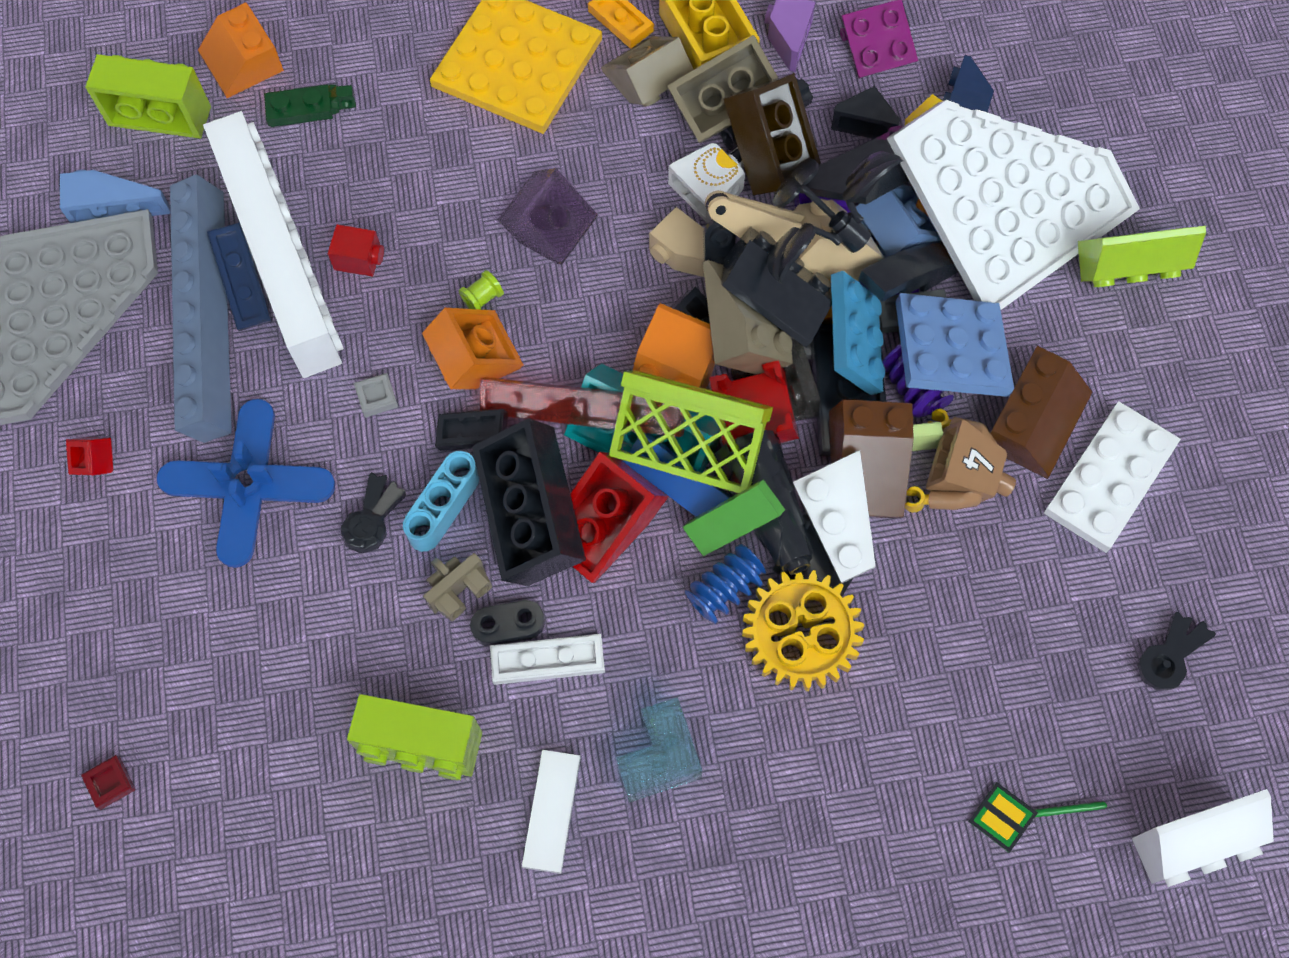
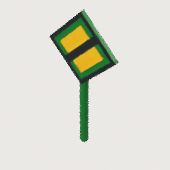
M996 782L968 822L1010 853L1035 817L1101 810L1107 808V803L1101 801L1034 810Z

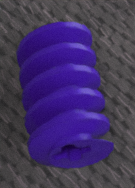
M901 344L896 346L883 360L885 372L889 373L890 381L893 384H897V392L900 395H904V403H912L913 417L921 418L932 415L934 410L944 409L953 401V394L945 397L941 396L944 391L906 387Z

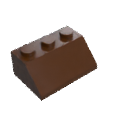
M1037 346L990 434L997 444L1006 450V459L1048 479L1093 392L1070 361Z

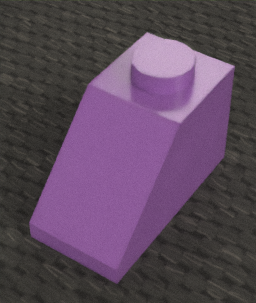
M776 0L774 5L769 4L764 23L769 24L768 39L789 71L796 72L813 22L814 1Z

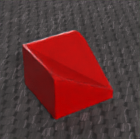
M84 437L66 439L69 475H100L113 472L111 438Z

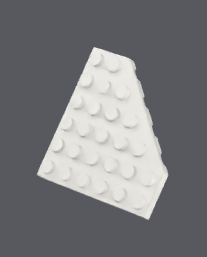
M948 100L939 102L887 138L895 155L903 159V162H900L974 301L999 303L1001 310L1079 254L1078 241L1101 238L1140 209L1111 150L1084 145L1081 141L1062 135L1055 136L1042 132V129L1020 122H1009L1001 119L1000 116L981 110H970L960 107L958 103Z

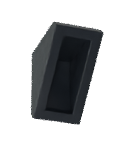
M873 86L835 106L831 130L874 139L889 132L891 127L899 126L900 118L878 89Z

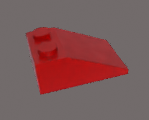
M609 452L598 453L570 493L586 561L572 567L591 583H595L641 534L669 497L622 462L623 460L609 456Z

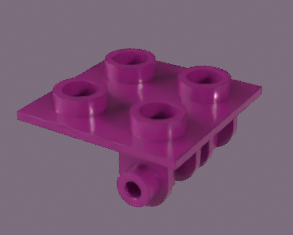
M894 0L841 16L844 28H840V36L843 41L848 40L858 79L918 62L902 0Z

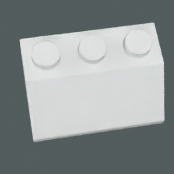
M1266 789L1175 820L1133 837L1132 840L1151 884L1165 880L1167 887L1190 880L1191 878L1188 874L1190 870L1201 867L1205 875L1227 867L1224 859L1236 854L1240 862L1262 855L1263 852L1260 846L1274 842L1271 796Z

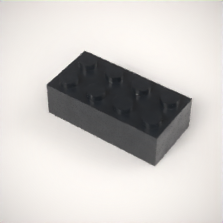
M527 418L472 446L501 581L530 586L586 561L554 427Z

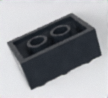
M750 226L724 257L722 286L807 348L832 306L831 283L818 272L813 274L806 269L804 262L799 257L786 272L782 284L779 283L770 274L767 266L768 255L776 241L764 231L757 232Z

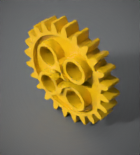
M813 570L809 579H803L801 572L795 575L794 580H790L788 575L782 572L781 584L778 585L773 579H768L767 586L769 592L758 587L756 596L760 602L749 600L748 608L755 614H744L743 622L752 627L743 629L742 637L753 640L745 645V651H757V654L752 659V664H765L762 672L763 677L771 672L776 673L775 685L778 686L786 678L789 679L790 690L795 688L797 681H802L805 691H809L812 681L816 680L818 686L823 689L826 685V676L837 682L840 678L838 668L847 673L850 671L851 665L846 658L857 660L860 653L851 646H862L864 638L854 633L862 631L864 623L854 621L853 619L860 615L861 609L849 608L854 596L852 594L842 598L840 595L844 586L842 583L834 588L829 587L831 576L827 575L822 582L817 581L816 571ZM809 600L818 601L822 604L824 611L820 614H812L806 610L804 604ZM775 611L783 612L788 616L789 622L785 625H775L769 619V615ZM825 619H834L833 624L817 625ZM802 623L804 628H810L808 636L804 637L801 631L795 632L798 624ZM823 634L831 635L836 640L837 646L833 649H825L819 645L817 637ZM788 635L777 642L771 640L773 636ZM792 645L800 650L802 656L795 661L787 660L781 650L786 646Z

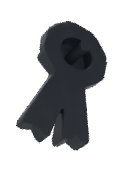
M372 472L369 474L363 510L349 513L341 525L342 539L345 546L351 550L367 553L378 549L387 535L383 519L406 496L405 489L397 488L394 481L390 483L384 492L387 475L377 477Z
M1179 612L1174 613L1170 618L1164 644L1149 646L1137 663L1141 680L1156 691L1171 690L1178 687L1187 674L1184 658L1216 635L1214 631L1207 629L1205 621L1200 622L1186 635L1193 621L1192 618H1183Z

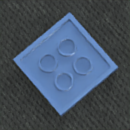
M905 293L899 294L895 302L906 387L1004 397L1010 396L1014 390L999 303Z

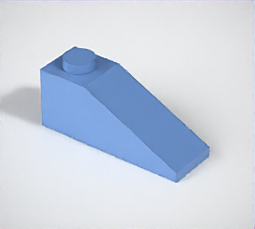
M76 170L71 173L60 174V209L70 223L146 209L150 211L152 216L171 214L170 205L159 189L96 170Z

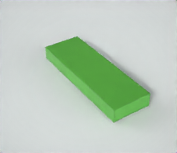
M761 480L691 519L682 528L701 554L705 556L779 517L785 509L766 482Z

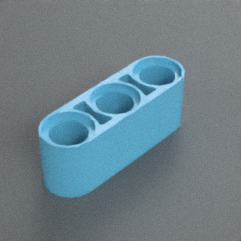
M455 451L445 458L405 516L403 530L410 545L415 550L423 552L434 549L479 483L478 471L473 456L468 452ZM457 469H470L465 476H454V472ZM441 496L450 497L449 502L443 506L433 505L435 500ZM419 526H430L429 531L425 535H413Z

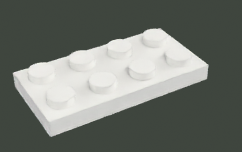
M1118 401L1044 514L1107 553L1181 439Z

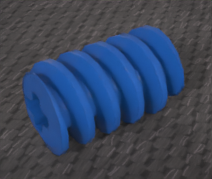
M743 544L735 547V554L728 553L724 556V564L720 562L715 563L712 568L713 573L709 571L704 572L701 577L702 582L693 581L690 585L691 592L685 590L687 598L695 609L713 624L718 623L714 611L719 610L725 615L729 614V609L726 605L728 600L736 606L741 604L737 592L740 591L748 597L752 595L748 583L751 582L757 587L763 586L759 574H766L764 565Z

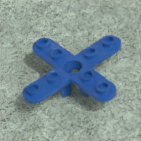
M262 399L250 400L241 407L238 414L230 463L170 461L163 465L157 474L159 488L169 496L224 499L216 553L224 565L232 568L247 564L254 554L262 500L321 503L329 499L335 491V480L327 469L321 467L268 465L275 412L272 406ZM247 470L248 475L253 480L250 486L244 487L239 479H234L241 471Z

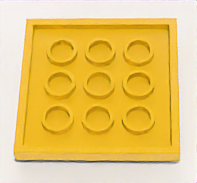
M481 0L431 76V87L544 134L600 44L602 31L528 0Z

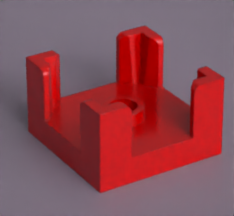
M779 360L762 364L765 373L731 381L727 374L709 377L712 391L773 407L770 422H766L765 430H772L774 434L777 433L781 443L799 439L786 375ZM723 420L727 427L734 424L733 422ZM740 425L731 430L730 433L735 440L738 437L754 432L755 428ZM721 436L723 446L727 444L729 451H733L725 436Z

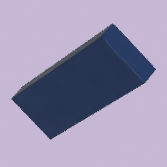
M236 223L207 231L237 330L243 331L272 322L255 263L241 224Z

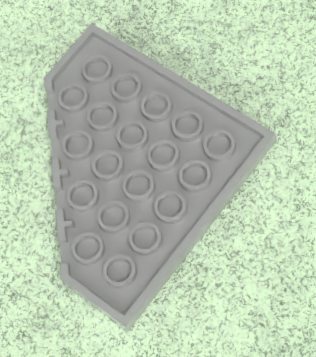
M148 209L0 236V425L31 420L158 274L153 217Z

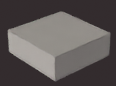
M387 373L354 383L365 418L398 408Z

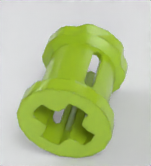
M488 270L483 271L481 278L472 285L458 290L463 302L469 309L481 310V307L495 296L500 298L504 295L500 283Z

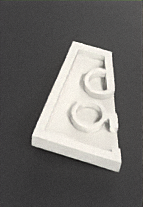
M857 451L793 482L841 583L875 568L860 451Z

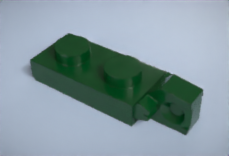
M320 85L264 93L266 121L268 126L271 127L333 119V115L339 113L341 109L356 108L355 93L352 85Z

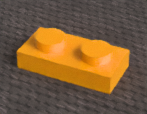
M592 0L588 3V12L630 49L654 32V23L628 0Z

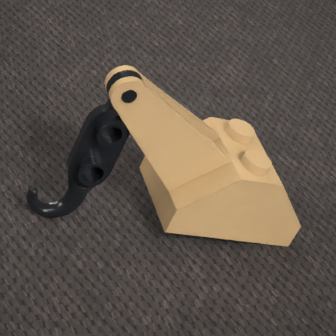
M720 190L711 192L705 199V207L712 219L703 231L704 262L709 260L723 265L724 257L736 244V235L741 238L750 226L757 232L764 231L768 233L776 242L791 228L797 227L800 229L804 223H811L813 226L831 233V228L829 227L831 218L813 201L811 203L799 204L792 211ZM821 199L835 214L842 210L848 213L835 201ZM815 234L813 240L799 258L804 262L806 269L813 274L816 272L822 274L831 283V274L845 271L856 281H859L858 278L861 270L884 259V256L872 237H870L862 249L851 253L841 243L837 246L831 240Z

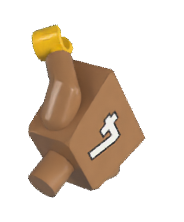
M934 410L932 412V419L941 422L943 436L939 441L926 484V489L930 490V493L924 494L921 488L916 486L907 489L906 495L917 496L920 498V501L917 503H905V509L909 512L917 513L923 509L924 505H929L930 509L958 510L977 507L981 502L993 498L996 493L1004 497L1009 496L1014 490L1016 479L1003 472L1007 458L1006 450L997 444L987 427L983 423L959 417L949 419L945 410Z

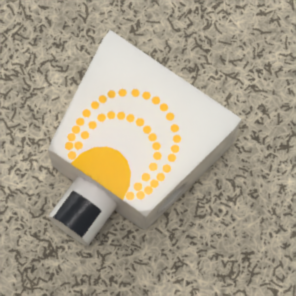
M711 143L669 165L668 184L707 224L712 218L705 207V199L711 192L720 190L738 196L744 189L745 173L742 169L744 164L740 151L737 147L727 155L717 144Z

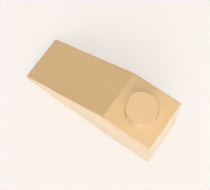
M676 207L649 233L650 253L659 263H666L674 270L704 277V228Z

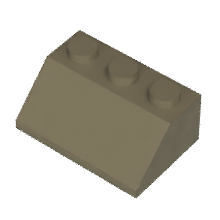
M752 35L667 85L687 125L700 144L731 126L723 98L744 89L777 79L778 76L756 37Z

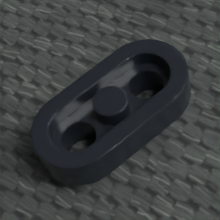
M521 600L479 609L471 618L470 629L475 640L481 645L507 644L538 636L544 628L545 618L541 607L537 603L530 600ZM530 613L532 618L529 622L522 623L519 621L520 615ZM488 619L494 620L495 626L492 629L486 630L482 628L484 621Z

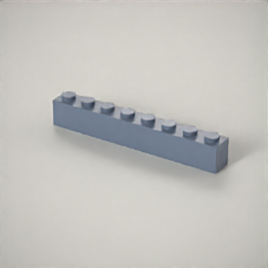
M196 174L170 185L175 431L205 443L232 434L227 295L207 231L225 227L224 192Z

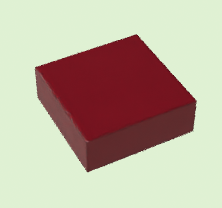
M117 755L81 774L95 807L100 810L136 790L121 757Z

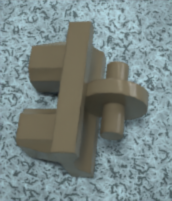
M475 553L462 563L455 556L445 564L436 557L431 561L436 572L426 579L433 588L425 593L423 598L434 614L439 611L452 622L466 609L463 602L457 597L459 593L467 587L478 599L485 595L492 588V585L485 573L481 559Z

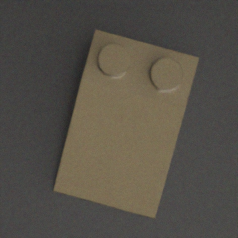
M709 260L703 262L715 364L756 375L765 373L762 368V364L779 360L782 367L793 364L792 340L790 336L722 286V264Z

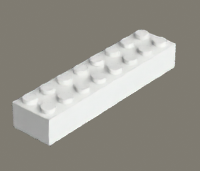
M242 111L203 124L284 341L302 377L306 378L342 364L338 351L344 349L335 330L332 317L324 302L321 289L313 274L310 261L302 246L299 233L291 218L290 210L280 190L279 182L271 167L268 154L254 122L247 124Z

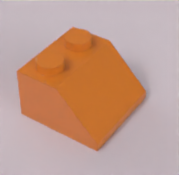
M247 2L218 15L198 49L199 54L226 98L236 95L284 71L275 46Z
M660 303L639 346L633 370L706 389L715 365L710 324Z
M445 307L422 332L429 350L434 356L450 389H478L519 370L524 365L495 310Z

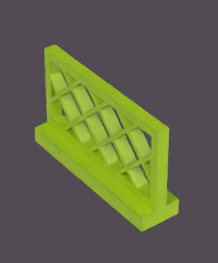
M637 370L624 371L621 382L624 391L609 456L736 493L751 487L766 422H770L773 407ZM633 395L645 398L652 411L638 421L630 409ZM654 401L664 403V405L658 408ZM670 406L678 407L686 419V422L673 430H670L661 414L662 411ZM689 411H693L699 414L692 418ZM705 415L714 417L721 429L719 433L707 440L704 439L695 423ZM655 416L665 435L649 443L640 425ZM627 420H629L631 425L626 428ZM723 420L733 422L734 424L727 427ZM740 425L755 428L751 444L740 450L730 431ZM690 426L699 445L684 453L674 434ZM633 429L643 445V448L634 454L621 450L624 435ZM724 435L734 454L718 463L708 444ZM666 439L669 440L678 456L669 463L661 462L653 450L654 446ZM701 448L713 466L703 473L694 471L687 459L688 456ZM749 451L748 459L746 461L743 454ZM647 452L650 458L640 455ZM735 458L738 459L744 469L741 484L729 481L721 468ZM681 461L684 468L675 466V464ZM715 471L719 478L710 476L708 474Z

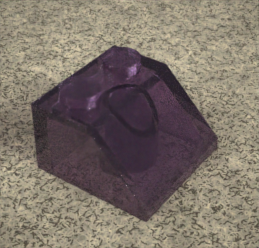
M557 168L534 171L498 218V221L520 244L552 262L562 265L598 217V214Z

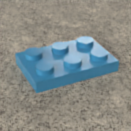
M845 271L831 274L834 370L870 395L883 392V378L885 376V367L881 358V346L884 342L879 315L882 313L881 302L873 293Z

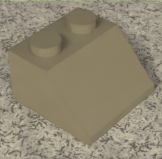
M651 36L601 67L603 73L629 103L643 105V107L650 106L659 101L661 98L660 94L668 90L667 85L693 71L680 38Z

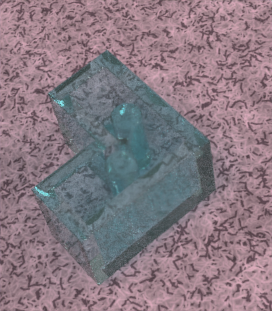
M678 697L642 708L641 719L650 747L616 757L617 768L628 803L699 780L702 777L703 770Z

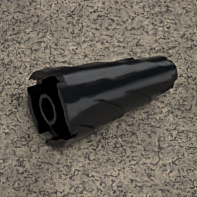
M765 430L751 486L764 480L785 511L779 517L754 529V532L763 547L769 551L776 566H780L784 572L789 571L790 575H795L810 567L809 561L812 559L811 552H813L803 525L805 522L793 491L796 488L783 456L781 441L777 433L774 434L772 430ZM754 432L735 439L740 450L751 444ZM726 444L714 456L718 463L732 456L734 452H730ZM749 451L743 454L746 461L748 459ZM737 458L721 467L729 481L738 484L742 483L744 469ZM727 490L731 497L738 494L736 492Z

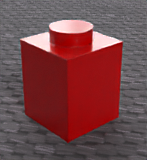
M336 224L327 254L334 270L373 277L376 265H381L383 261L384 246L380 245L377 233L374 230Z

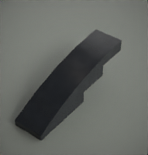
M934 241L908 248L862 269L858 280L883 302L897 293L909 294L918 288L925 292L959 271L943 242Z

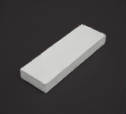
M601 634L490 645L492 682L494 685L605 673Z
M542 750L522 862L523 868L558 874L562 873L581 759L580 755Z

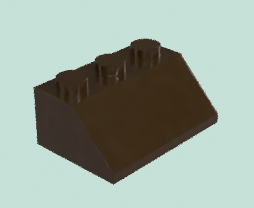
M795 73L744 89L723 98L753 196L776 192L781 183L791 176L794 169L808 158H812L818 164H821Z

